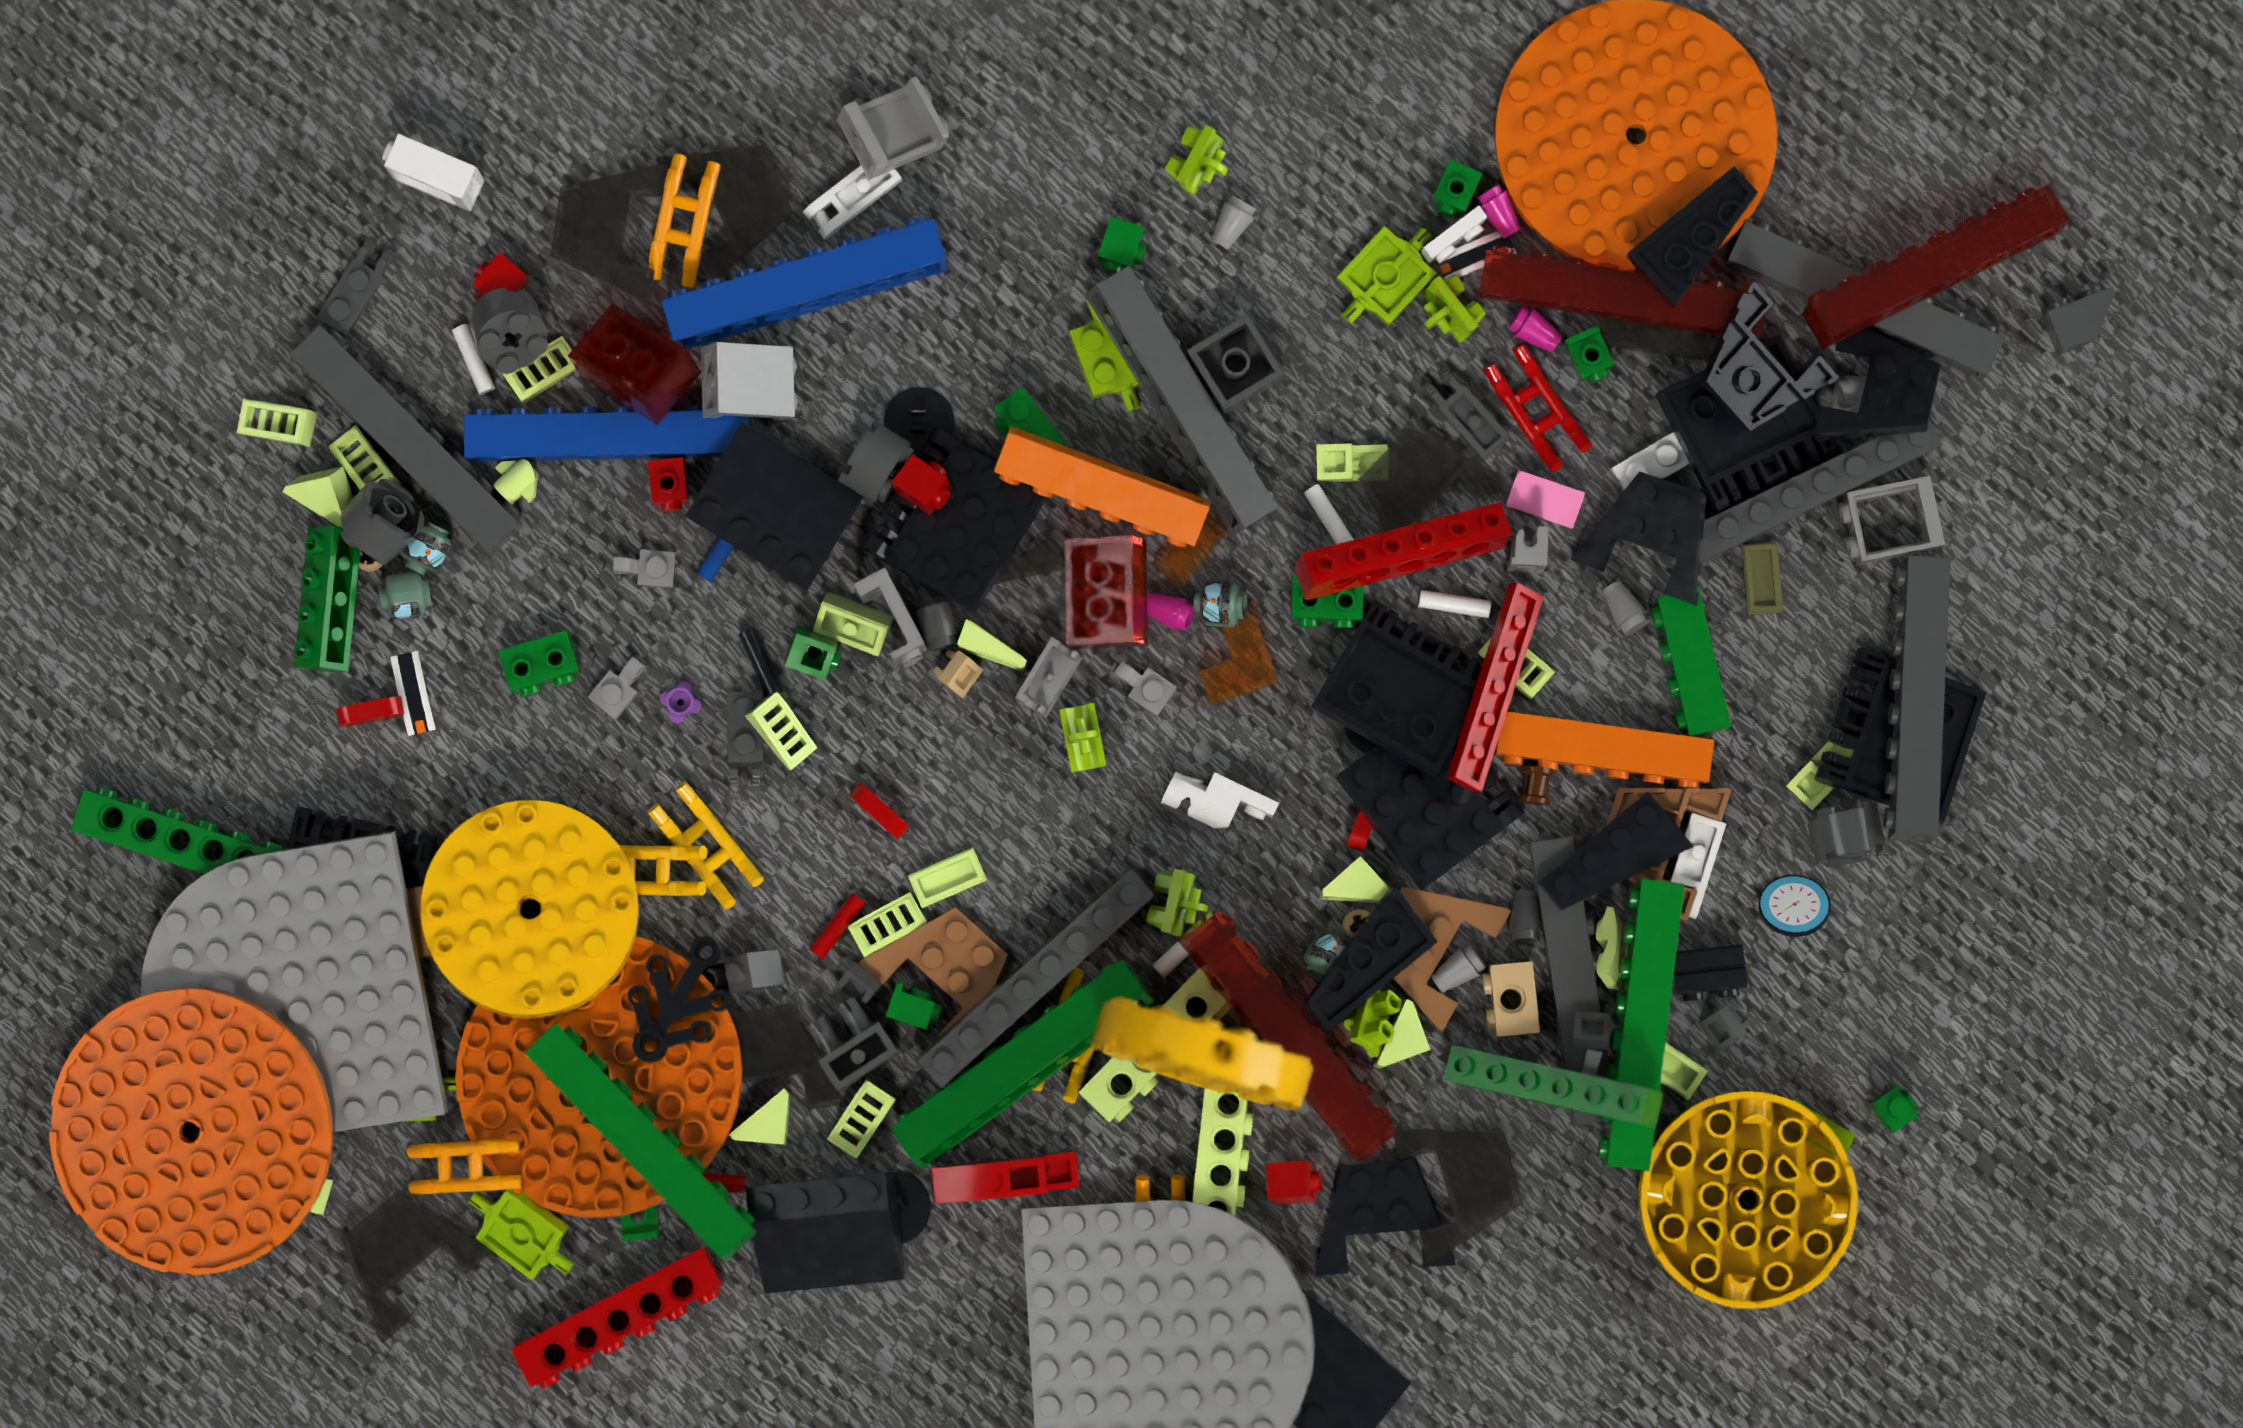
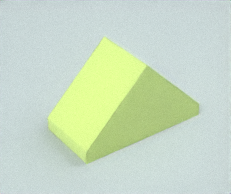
M343 466L299 476L286 485L283 493L338 527H343L341 523L342 510L354 498Z
M1360 856L1320 892L1319 900L1379 903L1389 887Z
M1408 999L1402 1001L1400 1012H1397L1392 1022L1394 1029L1392 1042L1382 1045L1380 1056L1376 1057L1372 1066L1382 1068L1430 1050L1412 1001Z
M785 1088L730 1133V1137L737 1141L786 1145L791 1099L789 1091Z

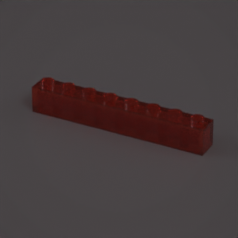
M2046 185L2038 190L2035 187H2030L2021 192L2016 197L2017 200L2009 204L2002 201L1987 210L1986 215L1978 219L1975 215L1966 218L1957 225L1958 229L1947 233L1946 230H1942L1931 236L1927 240L1928 243L1919 248L1915 244L1902 250L1897 255L1898 258L1890 262L1883 259L1870 266L1867 270L1868 272L1859 277L1856 274L1847 276L1837 284L1838 287L1827 291L1826 288H1823L1813 293L1807 299L1808 304L1803 310L1802 316L1821 348L1825 349L2060 234L2070 219L2050 186Z
M1494 246L1493 250H1486L1484 255L1478 297L1720 336L1743 285L1738 286V290L1724 288V283L1716 280H1703V284L1692 283L1673 309L1638 269H1633V273L1619 271L1618 265L1610 263H1599L1598 267L1584 265V260L1578 258L1564 257L1562 262L1549 260V255L1541 252H1528V256L1514 254V249L1509 247ZM1764 315L1751 328V332L1758 340L1762 334Z
M1219 911L1207 913L1178 938V942L1249 1030L1256 1035L1255 1037L1259 1042L1262 1043L1263 1040L1283 1046L1282 1051L1285 1053H1295L1310 1058L1309 1064L1313 1066V1071L1304 1098L1354 1160L1366 1161L1397 1133L1391 1126L1393 1119L1381 1106L1376 1107L1369 1099L1371 1092L1367 1086L1359 1079L1354 1080L1346 1069L1349 1065L1338 1052H1331L1324 1043L1327 1039L1321 1029L1313 1023L1310 1025L1302 1016L1304 1009L1294 997H1287L1280 988L1282 982L1271 969L1267 968L1265 970L1257 960L1260 955L1255 947L1246 940L1243 942L1235 933L1237 926L1227 914H1220Z

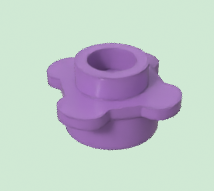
M680 682L677 688L672 689L670 692L665 691L660 696V703L669 710V718L673 723H682L684 717L691 713L697 714L702 708L701 702L693 696L691 692L692 686L688 682ZM680 699L684 700V704L682 706H679L677 704L678 700Z

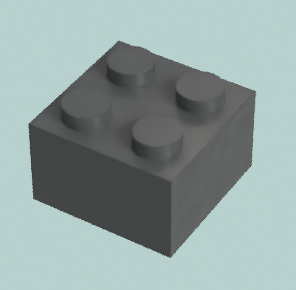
M1248 313L1187 350V359L1198 370L1200 380L1208 393L1217 401L1223 416L1284 380V371Z

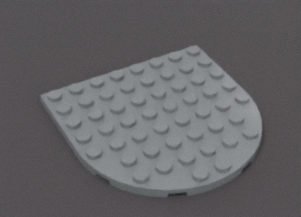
M395 831L255 854L236 859L198 878L165 911L153 932L145 955L141 978V997L169 989L204 988L236 995L271 1013L300 1040L316 1064L325 1084L331 1105L333 1132L427 1118L448 1113Z
M1184 1200L1021 1209L1035 1428H1291L1300 1412V1406L1312 1376L1314 1361L1313 1324L1306 1296L1302 1293L1300 1285L1292 1272L1291 1265L1265 1235L1234 1214H1229L1203 1203Z

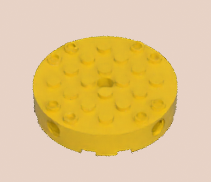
M521 800L503 803L476 814L455 829L444 841L434 856L425 877L421 897V921L426 943L434 961L443 975L463 996L480 1007L513 1018L539 1019L558 1016L585 1005L597 997L600 992L615 980L630 956L638 931L639 899L634 876L626 856L611 835L587 815L562 804L539 800ZM528 901L536 902L541 906L540 914L534 919H526L521 915V909Z
M1122 997L1111 998L1110 1002L1103 1003L1091 1042V1047L1101 1050L1102 1046H1104L1102 1053L1122 1061L1124 1059L1134 1061L1136 1058L1135 1066L1204 1089L1225 1094L1239 1092L1238 1098L1263 1105L1274 1103L1275 1107L1286 1110H1301L1313 1071V1066L1309 1064L1310 1058L1295 1053H1285L1282 1051L1283 1046L1263 1040L1262 1043L1254 1041L1256 1035L1237 1028H1234V1030L1227 1029V1031L1220 1030L1221 1023L1208 1018L1183 1019L1179 1018V1013L1163 1007L1151 1008V1010L1137 1007V1002Z
M1740 1091L1723 1093L1703 1099L1680 1112L1663 1128L1653 1142L1650 1171H1641L1637 1202L1640 1223L1647 1244L1657 1261L1674 1280L1692 1293L1711 1302L1734 1308L1757 1309L1781 1305L1802 1294H1806L1829 1275L1844 1255L1850 1243L1857 1217L1858 1194L1854 1171L1848 1156L1837 1136L1824 1121L1820 1120L1802 1105L1787 1098L1763 1092ZM1787 1124L1788 1126L1797 1130L1798 1132H1800L1799 1136L1785 1129L1783 1126ZM1806 1136L1834 1152L1836 1157L1805 1140ZM1746 1189H1751L1757 1196V1203L1750 1210H1744L1738 1201L1740 1193Z

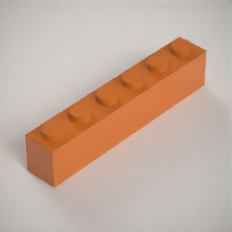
M1013 426L1009 427L994 468V472L1000 474L999 479L1012 485H1019L1020 482L1033 486L1032 491L1041 496L1052 498L1053 494L1066 498V504L1074 508L1086 510V507H1090L1100 511L1099 516L1116 523L1120 519L1133 523V529L1147 535H1152L1153 531L1167 536L1166 541L1179 547H1186V544L1195 546L1210 508L1209 499Z
M1507 712L1494 756L1502 757L1501 763L1522 766L1523 760L1537 761V767L1558 770V765L1573 766L1572 773L1593 775L1594 769L1608 771V778L1629 780V774L1643 776V782L1649 784L1664 785V779L1678 781V787L1687 789L1699 788L1700 784H1707L1709 782L1714 740Z

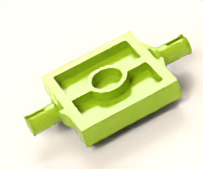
M1384 226L1337 276V280L1350 291L1354 299L1347 309L1341 313L1344 319L1350 315L1347 319L1349 324L1352 325L1356 318L1366 310L1374 313L1389 326L1436 276L1437 273L1423 261L1419 253L1424 245L1433 238L1429 232L1422 238L1427 231L1426 229L1421 227L1416 235L1407 242L1395 236Z
M1086 300L1093 320L1085 326L1070 330L1068 335L1091 397L1094 399L1106 394L1121 393L1127 413L1141 408L1134 388L1139 383L1090 303Z
M511 1189L506 1190L502 1197L493 1203L479 1193V1191H476L469 1200V1204L485 1214L483 1227L476 1236V1239L533 1281L543 1267L549 1263L565 1276L575 1265L574 1262H571L558 1252L560 1241L569 1226L547 1209L535 1204L523 1192L517 1194Z

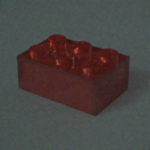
M613 303L568 355V358L582 378L656 425L660 423L702 373L688 350Z
M1133 535L1065 539L1066 645L1082 650L1148 646L1146 540Z

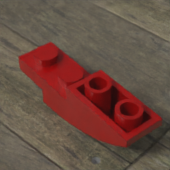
M1075 1151L930 1167L934 1203L1009 1198L1079 1187Z

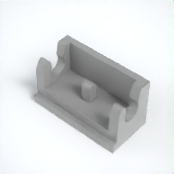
M1538 526L1537 533L1533 534L1531 542L1529 540L1523 542L1524 530H1519L1511 544L1510 560L1507 563L1506 572L1542 574L1547 566L1549 526Z
M1051 637L1015 696L1016 701L1046 719L1083 658L1075 650H1070L1062 645L1059 640Z

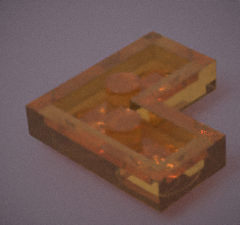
M1206 516L1195 546L1186 544V547H1179L1171 544L1154 566L1182 588L1223 540L1227 532Z
M1256 616L1238 621L1234 627L1222 626L1232 661L1199 671L1210 706L1278 684Z

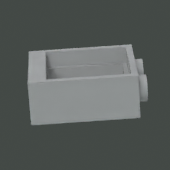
M1930 476L1847 492L1842 497L1843 502L1839 503L1841 521L1843 524L1848 523L1851 537H1846L1848 554L1850 558H1856L1857 565L1937 550L1945 545ZM1913 492L1924 541L1867 553L1856 503Z

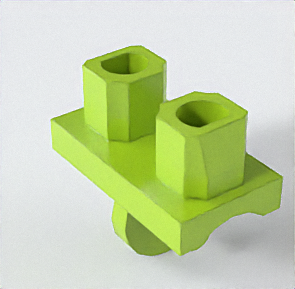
M1205 125L1203 130L1190 126L1187 127L1182 136L1181 143L1185 148L1191 150L1188 158L1184 160L1174 155L1165 167V171L1169 176L1175 179L1186 192L1192 195L1196 194L1202 181L1210 184L1215 174L1225 177L1228 169L1221 164L1226 155L1220 149L1224 140L1215 133L1216 130Z
M1454 274L1445 279L1439 276L1421 293L1427 301L1423 308L1431 317L1424 325L1428 330L1437 325L1444 335L1451 332L1460 344L1479 326L1478 323L1486 315V312L1478 302L1472 301L1464 307L1458 300L1457 296L1462 294L1465 288L1457 275Z
M1094 703L1060 709L1059 712L1071 772L1075 773L1106 767Z
M1174 869L1173 873L1158 872L1156 874L1154 891L1168 894L1166 908L1151 905L1147 915V923L1160 928L1161 932L1182 937L1185 923L1194 924L1197 912H1208L1209 906L1199 903L1202 890L1193 888L1194 874L1179 869Z
M1378 990L1362 1003L1356 1012H1351L1345 1017L1344 1027L1351 1032L1349 1040L1364 1047L1367 1055L1371 1058L1380 1056L1382 1045L1392 1042L1394 1029L1393 1025L1389 1023V1018L1391 1014L1400 1012L1401 998L1391 990L1383 992Z

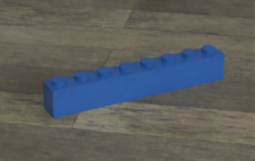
M702 405L685 406V411H671L670 406H651L650 412H636V407L620 406L615 407V412L601 413V408L582 407L579 408V413H565L564 408H545L544 414H530V409L513 408L509 409V414L495 415V410L475 409L473 410V415H464V458L468 462L517 461L520 459L543 461L721 457L741 423L744 422L750 426V417L725 415L716 419L703 418Z

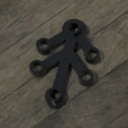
M702 936L694 940L690 948L693 960L673 994L671 993L667 977L669 970L667 960L661 955L649 957L646 962V969L653 978L661 1014L654 1026L647 1006L651 999L649 991L640 985L634 986L629 990L628 1001L634 1007L640 1030L633 1039V1051L641 1061L656 1063L666 1056L670 1047L692 1041L702 1044L711 1038L712 1030L710 1026L701 1020L693 1022L690 1028L668 1032L674 1020L710 1010L721 1013L728 1009L730 998L723 990H714L708 996L686 1001L707 966L714 965L720 958V947L713 938ZM704 947H710L713 950L712 956L708 959L700 957V951ZM656 960H661L664 963V967L660 972H653L651 969L652 963ZM637 991L645 993V999L641 1003L633 1001V995ZM717 995H722L725 998V1002L721 1007H715L712 1004L713 998ZM698 1026L706 1027V1035L702 1038L694 1036V1030ZM650 1039H654L658 1043L657 1048L652 1052L645 1049V1044Z

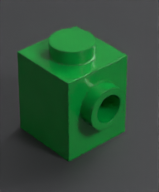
M1450 159L1432 200V204L1437 206L1436 211L1452 219H1455L1456 215L1464 217L1483 173Z
M1110 217L1098 254V262L1103 263L1102 269L1116 274L1128 266L1133 269L1134 264L1141 265L1147 247L1141 244L1144 235L1143 226Z

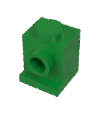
M1598 325L1567 338L1563 344L1580 383L1589 379L1591 384H1595L1610 376L1608 370L1613 369L1615 365ZM1594 350L1598 355V359L1593 362L1588 361L1585 357V352Z
M797 625L786 654L785 666L825 680L829 670L835 672L841 656V651L836 650L837 640L806 630L804 627ZM813 646L821 649V653L818 656H812L808 649Z
M897 982L886 1017L927 1031L930 1024L936 1026L943 1005L930 1001L932 994L911 987L910 993H905V985Z
M1898 1083L1868 1103L1888 1133H1895L1918 1117L1916 1115L1918 1112L1915 1109L1917 1107L1915 1101L1905 1089L1902 1090Z
M657 1205L643 1210L644 1218L640 1222L633 1220L631 1214L620 1216L622 1242L661 1237Z

